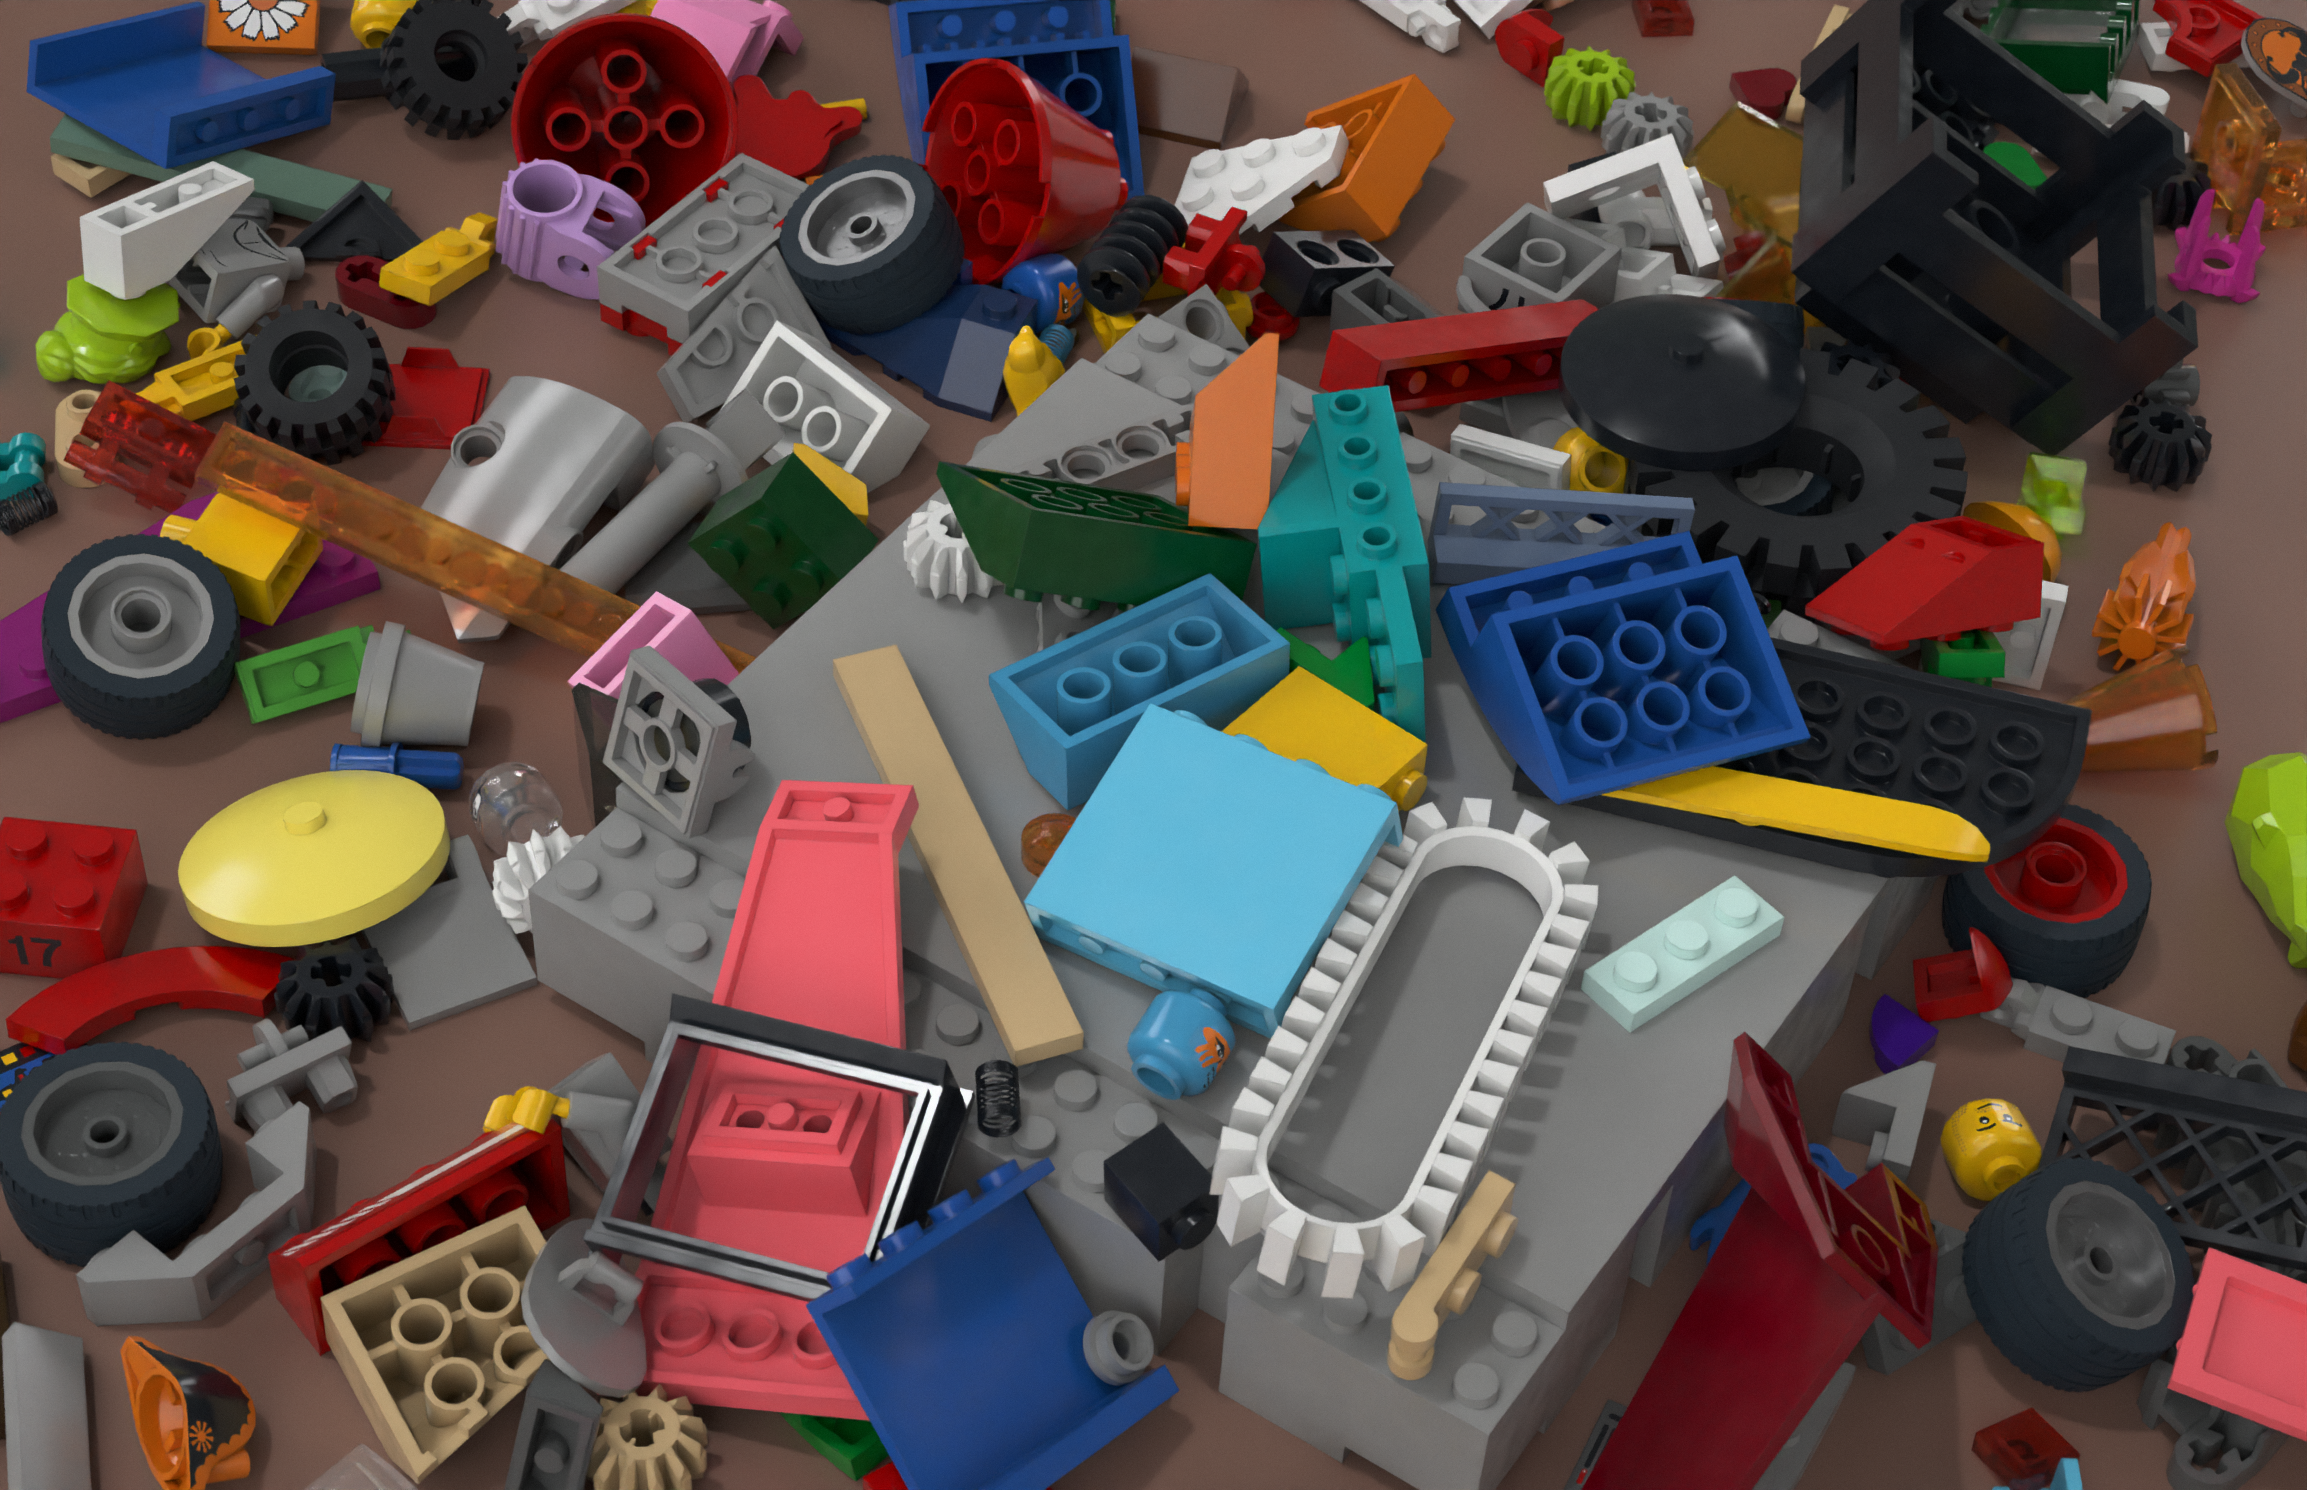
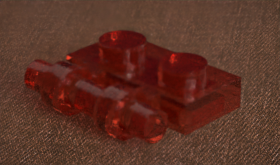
M108 380L86 417L79 433L100 444L99 447L95 450L74 439L63 461L85 471L83 478L99 486L105 481L135 496L134 503L150 511L155 506L171 514L182 507L187 495L166 485L167 480L171 479L191 489L209 458L219 435ZM118 453L151 469L148 475L115 460Z

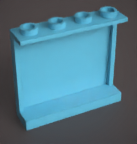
M1150 703L1028 894L1024 904L1038 938L1162 992L1177 990L1189 993L1191 989L1204 990L1222 1002L1227 1010V1015L1225 1016L1227 1020L1271 1039L1277 1027H1282L1283 1018L1291 1004L1292 996L1384 841L1397 847L1403 841L1397 802L1392 801L1385 792L1372 785L1359 784L1355 786L1332 777L1324 768L1310 760L1297 759L1293 761L1270 752L1261 742L1248 735L1237 734L1233 737L1208 727L1202 719L1193 713L1185 710L1171 712Z

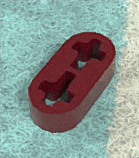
M361 255L347 258L337 266L335 278L338 298L348 308L402 329L420 328L426 326L435 318L436 303L432 306H427L380 288V269L389 262L376 257Z

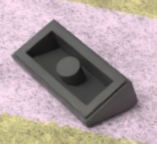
M548 1359L543 1361L527 1389L504 1490H584L603 1407L578 1383Z

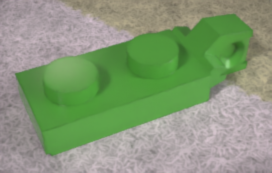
M359 625L235 662V674L251 723L255 724L356 693L369 634L371 631L374 632L373 625L359 628Z

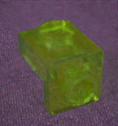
M2030 452L2027 455L2017 504L2026 506L2043 517L2053 527L2057 540L2063 539L2065 533L2081 535L2086 512L2081 495L2087 472L2086 462L2082 459L2038 452Z

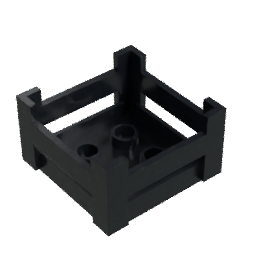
M1868 0L1801 61L1800 95L1805 98L1798 232L1793 235L1791 273L1796 276L1795 304L1803 307L1805 311L1843 338L1850 339L1854 345L1863 347L1871 343L1874 353L1891 354V365L1900 369L1901 379L1963 423L1967 424L1982 411H1985L2029 444H2033L2053 458L2198 348L2196 309L2184 300L2168 312L2162 310L2157 304L2151 193L2186 165L2184 130L2145 100H2142L2108 128L1952 10L1950 7L1957 0ZM1913 58L2059 166L2060 169L2034 190L1934 114L1912 99ZM2096 237L2098 244L2100 319L2073 300L2071 291L2070 258Z

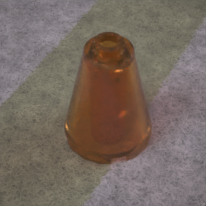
M2186 646L2169 648L2060 702L2092 710L2086 751L2080 772L2203 770L2215 766L2218 760V749L2206 752L2205 737L2217 733L2212 701L2199 665L2185 666L2182 661L2190 653Z

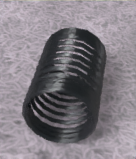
M39 481L33 484L32 487L28 486L26 490L23 489L22 492L18 491L17 494H12L11 497L8 496L7 499H2L0 501L1 531L5 535L11 536L19 532V530H23L24 527L28 528L29 525H34V522L38 523L39 520L42 521L44 518L58 512V505L50 488L45 483ZM19 494L22 496L24 503L20 499ZM14 497L17 499L22 511L26 515L27 520L23 517L20 507L16 503ZM9 499L12 501L14 508L10 504ZM30 503L32 504L33 508L36 510L37 515L33 512V509H32ZM26 507H27L28 510L30 511V513H31V515H32V518H31L30 515L28 514V511H27ZM16 512L21 517L22 522L18 519Z
M1004 1060L985 1062L975 1071L978 1129L990 1137L1010 1136L1021 1127L1018 1068ZM990 1072H1004L1013 1076L1011 1078L1006 1075L994 1074L985 1076L982 1079L980 1078L982 1075ZM997 1077L1009 1079V1080H1006V1081H1003V1080L985 1081V1079L997 1078ZM985 1091H1000V1092L985 1093ZM1008 1117H1013L1012 1119L1004 1122L995 1123L985 1121V1119L999 1120ZM1016 1119V1121L1012 1125L1003 1128H991L983 1124L985 1123L988 1125L995 1126L1004 1125Z

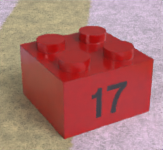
M13 817L3 818L0 825V973L64 979L92 966L122 956L148 885L137 830Z

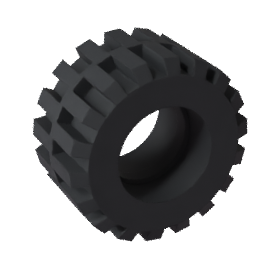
M316 300L303 301V309L296 311L292 310L290 304L279 307L280 316L274 320L265 315L256 322L259 333L253 335L247 332L241 342L245 354L236 355L234 368L238 375L237 378H234L236 391L253 430H256L260 441L268 449L274 446L278 456L288 461H291L294 455L298 454L301 463L307 462L309 466H315L317 457H325L328 466L341 463L339 455L350 451L352 457L355 458L365 452L362 442L368 439L376 443L383 433L379 422H390L393 414L390 401L396 400L393 375L379 337L372 326L366 328L363 317L354 311L345 317L342 305L328 302L325 310L319 309ZM329 365L347 372V376L340 388L323 400L298 402L284 396L291 380L307 368Z

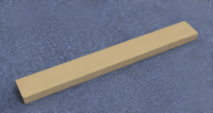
M897 645L833 659V677L883 784L913 785L919 808L907 836L1012 1063L1018 1067L1083 1049L1084 1032Z

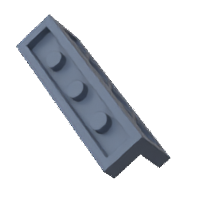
M1439 482L1427 542L1433 583L1466 584L1660 538L1643 536L1636 529L1652 518L1674 519L1671 535L1686 531L1690 532L1695 512L1693 499ZM1452 505L1479 506L1487 514L1472 525L1448 524ZM1525 510H1542L1550 518L1535 529L1517 528L1511 521L1512 518ZM1588 514H1606L1613 522L1598 533L1580 532L1574 526V523Z

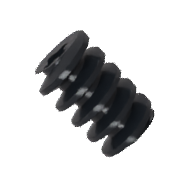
M1139 195L1126 201L1078 265V284L1088 302L1100 312L1112 317L1126 316L1134 312L1140 301L1145 298L1150 288L1153 287L1159 276L1163 273L1164 259L1173 245L1180 248L1184 245L1188 230V224L1184 215L1175 205L1163 198L1152 195Z

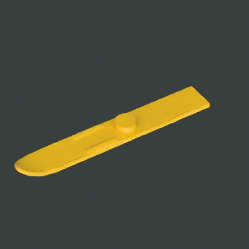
M1716 766L1601 794L1732 819L1747 826H1770L1793 832L1925 856L1968 862H1987L1990 856V844L1980 830L1959 815L1917 803Z

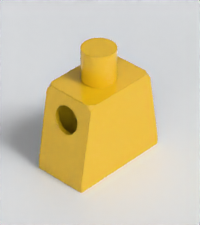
M227 491L214 496L198 521L173 514L169 515L160 533V537L165 536L174 541H181L184 545L188 544L194 550L202 552L204 557L211 559L212 564L220 569V572L226 577L227 583L230 584L239 614L268 626H273L324 549L317 503Z

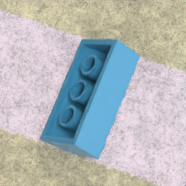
M1209 573L989 674V686L1028 772L1068 811L1089 800L1150 703L1171 712L1176 710L1188 711L1202 719L1208 727L1222 731L1289 675L1290 643Z

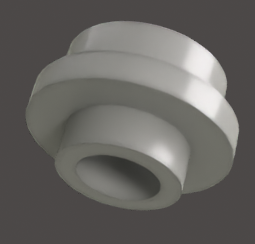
M1116 1310L1103 1312L1089 1321L1083 1335V1350L1088 1365L1096 1376L1111 1385H1124L1134 1381L1142 1375L1153 1357L1154 1343L1151 1332L1143 1320L1131 1313H1123Z

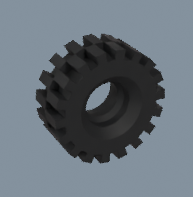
M418 0L412 10L408 8L389 35L384 45L386 49L381 55L380 67L387 68L381 77L383 89L394 87L395 92L389 101L395 110L403 105L409 110L404 120L413 127L420 119L428 124L424 132L428 135L436 137L443 128L447 129V140H459L466 130L469 137L473 138L481 135L486 127L492 129L512 106L517 86L523 75L521 73L528 65L527 53H517L524 42L520 32L509 35L506 30L512 20L505 13L498 19L489 13L494 6L493 3L488 0H482L479 6L471 4V0H432V2L430 0ZM443 46H451L465 52L475 65L474 77L463 82L445 75L435 60L437 50Z

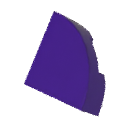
M1884 994L1876 1003L1869 1024V1036L1875 1052L1874 1060L1884 1074H1888L1916 1063L1934 1047L1939 1030L1887 994Z

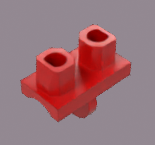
M1231 207L1221 221L1197 213L1188 226L1185 237V249L1173 245L1165 256L1163 283L1188 291L1187 297L1205 284L1208 285L1215 296L1222 286L1228 291L1249 292L1255 290L1263 281L1266 268L1258 248L1253 245H1242L1240 241L1239 230L1247 220V211Z

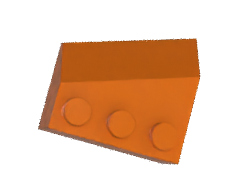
M1265 333L1195 395L1190 421L1189 442H1177L1175 460L1176 506L1187 507L1188 526L1258 529L1269 507L1279 333Z

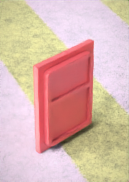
M2209 1247L2203 1260L2198 1281L2192 1288L2193 1299L2182 1337L2176 1344L2177 1354L2167 1388L2307 1442V1284Z

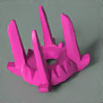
M2208 189L2200 196L2188 230L2185 226L2175 230V239L2179 253L2174 264L2176 273L2168 274V280L2181 292L2189 291L2191 288L2192 290H2199L2203 294H2213L2217 297L2225 295L2231 297L2230 300L2236 303L2256 299L2260 292L2251 288L2255 280L2256 261L2266 250V247L2260 243V228L2265 210L2264 202L2259 198L2255 199L2237 245L2236 242L2231 243L2230 235L2228 234L2221 241L2218 232H2215L2210 238L2207 237L2211 223L2210 213L2215 196V190ZM2207 258L2219 259L2226 262L2230 268L2215 269L2205 264L2203 260Z

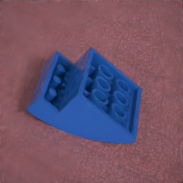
M919 0L896 2L888 6L898 85L913 162L925 164L930 132L922 131V127L936 94L948 77L959 67L972 60L980 58L1000 59L1020 68L1099 129L1110 131L1119 159L1120 177L1125 179L1128 186L1127 201L1135 196L1144 195L1129 35L1113 36L1110 0Z
M1689 531L1449 587L1435 609L1451 650L1488 722L1525 774L1557 805L1807 742L1810 738L1738 556L1702 564Z

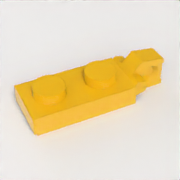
M479 212L466 217L460 230L446 227L445 231L438 232L381 267L380 288L424 305L432 306L489 269L490 258L496 249L495 235L498 219Z
M242 340L154 373V383L143 391L122 398L126 427L138 439L162 433L168 425L169 427L181 426L182 423L186 424L234 405V401L239 397L234 378L238 377L234 363L236 355L245 354L241 345Z

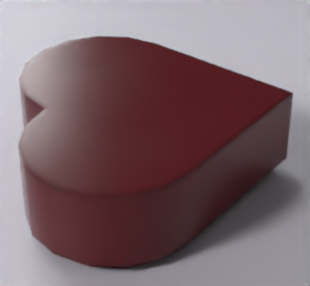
M1766 68L1732 73L1729 89L1743 112L1749 118L1758 122H1771L1781 117L1783 107L1789 104L1797 80L1792 73L1784 69Z

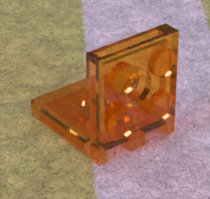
M2236 62L2215 65L2190 152L2195 153V161L2203 162L2209 166L2208 177L2212 179L2209 188L2215 190L2212 209L2228 208L2230 215L2226 231L2230 236L2242 234L2254 201L2257 198L2264 202L2265 208L2260 232L2307 226V138L2279 141L2283 128Z

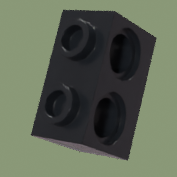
M1354 230L1273 232L1262 258L1265 263L1266 274L1259 286L1293 317L1331 316L1334 289L1376 268L1391 276L1395 265Z

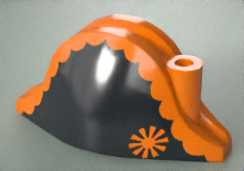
M128 1336L120 1353L136 1430L148 1465L163 1490H205V1485L208 1483L246 1478L250 1472V1459L243 1447L251 1438L256 1423L254 1403L247 1389L236 1377L223 1368L208 1362L177 1356L142 1337Z

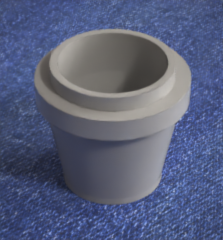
M386 621L382 633L371 631L361 666L350 732L362 734L361 746L382 747V745H392L393 742H401L402 745L468 747L485 662L475 660L405 632L406 625Z

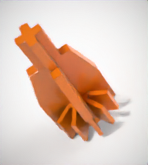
M2172 522L2163 524L2160 527L2156 541L2153 540L2144 544L2124 564L2119 577L2120 583L2117 591L2114 592L2108 588L2105 592L2092 629V637H2102L2097 649L2099 656L2119 649L2113 666L2114 670L2119 671L2127 658L2135 660V677L2142 678L2149 658L2158 674L2161 675L2165 673L2169 659L2177 663L2181 659L2194 621V614H2185L2188 602L2192 600L2196 588L2194 559L2188 551L2192 534L2187 527L2176 530Z

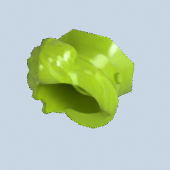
M84 274L68 280L67 308L69 311L64 313L58 320L54 330L45 331L38 338L36 343L38 370L44 379L52 382H62L74 377L87 380L93 384H123L136 381L149 373L154 368L158 357L167 354L171 348V342L165 330L179 322L180 303L178 302L177 290L163 283L147 290L139 298L124 300L116 298L111 293L84 281Z

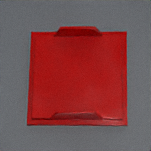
M407 347L401 364H389L396 388V400L390 401L393 409L390 422H379L383 433L376 443L366 439L362 442V446L451 449V443L455 435L463 428L475 425L482 416L490 369L459 367L448 348Z

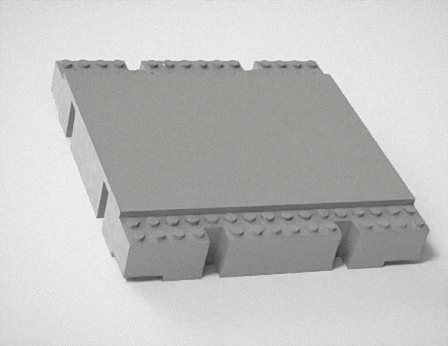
M1147 314L1095 363L1080 358L966 465L1008 472L1023 463L1179 406L1194 404L1195 395L1239 356L1153 315ZM1277 374L1269 505L1313 420L1312 395L1320 394ZM1402 432L1400 434L1429 561L1432 658L1423 659L1426 744H1428L1424 775L1427 776L1428 781L1422 797L1412 809L1433 802L1447 823L1446 829L1456 827L1463 797L1491 799L1488 827L1511 834L1515 833L1523 811L1526 809L1550 821L1542 852L1549 857L1551 852L1575 841L1590 861L1583 885H1598V905L1585 948L1581 950L1573 975L1568 985L1566 984L1559 1004L1551 1015L1545 1033L1537 1044L1536 1051L1526 1072L1524 1071L1512 1101H1509L1504 1118L1497 1132H1494L1491 1145L1482 1163H1479L1476 1176L1467 1194H1464L1461 1207L1453 1221L1454 1223L1490 1170L1516 1184L1510 1214L1518 1218V1225L1509 1245L1498 1259L1489 1254L1477 1271L1482 1275L1473 1300L1462 1315H1458L1453 1311L1449 1313L1437 1333L1432 1367L1424 1377L1417 1380H1405L1392 1373L1387 1364V1352L1391 1340V1324L1395 1310L1431 1258L1422 1252L1413 1281L1390 1292L1386 1291L1372 1267V1260L1363 1262L1353 1299L1321 1297L1327 1263L1297 1255L1296 1262L1285 1286L1256 1271L1266 1233L1262 1228L1259 1233L1231 1247L1218 1225L1215 1224L1209 1236L1199 1245L1189 1250L1179 1248L1158 1262L1105 1202L1103 1161L1164 1122L1212 1175L1223 1126H1229L1232 1108L1243 1088H1248L1250 1076L1261 1056L1265 1058L1267 1045L1271 1039L1227 1020L1233 1028L1236 1042L1231 1055L1208 1090L1191 1097L1182 1095L1177 1100L1158 1096L1144 1087L1133 1075L1131 1070L1133 1062L1127 1051V1043L1131 1032L1154 998L1163 992L1040 938L1038 939L1084 1032L1083 1049L1017 1067L1021 1127L1010 1136L990 1137L978 1129L977 1099L975 1097L940 1203L967 1189L971 1198L979 1195L982 1191L976 1180L1014 1158L1022 1170L1049 1157L1056 1170L1023 1190L1093 1317L1110 1310L1138 1316L1149 1328L1154 1343L1153 1354L1158 1356L1195 1310L1199 1308L1225 1323L1219 1381L1220 1393L1341 1463L1345 1461L1350 1451H1353L1419 1490H1495L1537 1431L1545 1434L1615 1337L1628 1276L1650 1288L1688 1236L1694 1222L1703 1215L1735 1171L1732 1167L1724 1130V1116L1734 1039L1743 1032H1746L1791 1075L1795 1087L1841 1024L1854 974L1857 973L1869 980L1875 977L1929 902L1934 883L1939 876L1884 878L1874 874L1843 869L1572 804L1557 805L1550 799L1512 791L1517 762L1495 733L1469 688L1435 610L1447 589L1461 584L1433 583L1427 542L1439 482L1520 486ZM1142 449L1129 450L1125 453L1135 459H1148L1155 456L1153 452ZM1080 469L1070 473L1079 479H1095L1101 476L1099 472L1090 469ZM1175 475L1133 491L1159 495L1176 504ZM941 487L914 513L926 512L930 500L944 505L950 504L943 488ZM1452 505L1448 524L1472 525L1487 514L1479 506ZM1525 510L1512 518L1511 521L1517 528L1535 529L1550 518L1542 510ZM912 515L727 685L739 698L748 717L751 734L750 750L756 755L755 759L747 763L743 768V771L750 776L748 782L728 799L715 802L707 833L688 839L623 781L615 788L617 808L528 889L538 981L644 1041L645 1058L651 1063H654L670 1020L672 993L712 1002L758 830L781 781L883 784L833 677V659L897 645L1028 918L1029 915L1024 904L1025 899L1087 803L1085 802L1067 811L1028 772L989 686V674L1037 653L1036 637L1039 633V623L1036 620V607L1039 602L1024 601L1004 594L1005 584L991 587L988 598L974 593L967 594L963 603H961L957 595L947 594L935 600L931 588H916L911 571L907 570V562L903 558V542L907 539L908 526L911 523ZM1587 517L1574 523V526L1580 532L1598 533L1606 528V526ZM1226 528L1257 543L1243 602L1264 620L1258 529ZM1783 610L1767 629L1772 638L1909 668L1786 610ZM1333 623L1285 629L1304 643L1314 646L1330 660H1333L1349 647L1348 641L1336 642ZM1380 685L1373 686L1374 712L1377 714V694L1385 693V688L1380 687ZM1401 809L1399 817L1402 833L1404 834L1410 810L1404 811ZM906 836L898 854L906 1050L947 1060L959 1088L971 1090L977 1096L976 1069L983 1063L991 1060H1004L1012 1063V1060L909 838ZM1461 865L1435 871L1418 884L1267 1163L1270 1179L1277 1190L1295 1207L1320 1219L1341 1223H1359L1375 1220L1388 1214L1403 1201L1543 920L1539 903L1531 892L1519 882L1492 869ZM1734 875L1784 916L1780 936L1631 1033L1581 990L1583 974L1586 969ZM1332 931L1327 938H1331ZM1317 956L1315 957V959H1314L1313 963L1311 964L1310 968H1311V967H1313V968L1315 967V963H1316ZM1310 968L1308 969L1307 973L1305 974L1304 978L1302 979L1301 983L1296 989L1294 995L1292 996L1291 1002L1293 1001L1295 996L1298 997L1301 984L1307 976ZM694 1062V1064H693L692 1070H691L690 1075H689V1078H688V1080H687V1084L690 1083V1079H691V1076H692V1072H693V1068H694L695 1062ZM990 1072L982 1075L980 1078L982 1079L985 1076L994 1074L1006 1075L1011 1078L1013 1076L1004 1072ZM997 1077V1078L985 1079V1081H992V1080H1003V1081H1006V1080H1009V1079ZM985 1091V1093L1000 1092V1091ZM908 1095L909 1120L917 1097ZM1008 1117L999 1120L985 1119V1121L995 1123L1004 1122L1012 1119L1013 1117ZM1016 1119L1004 1125L995 1126L988 1125L985 1123L983 1124L991 1128H1003L1012 1125L1016 1121ZM1219 1195L1218 1213L1223 1195Z

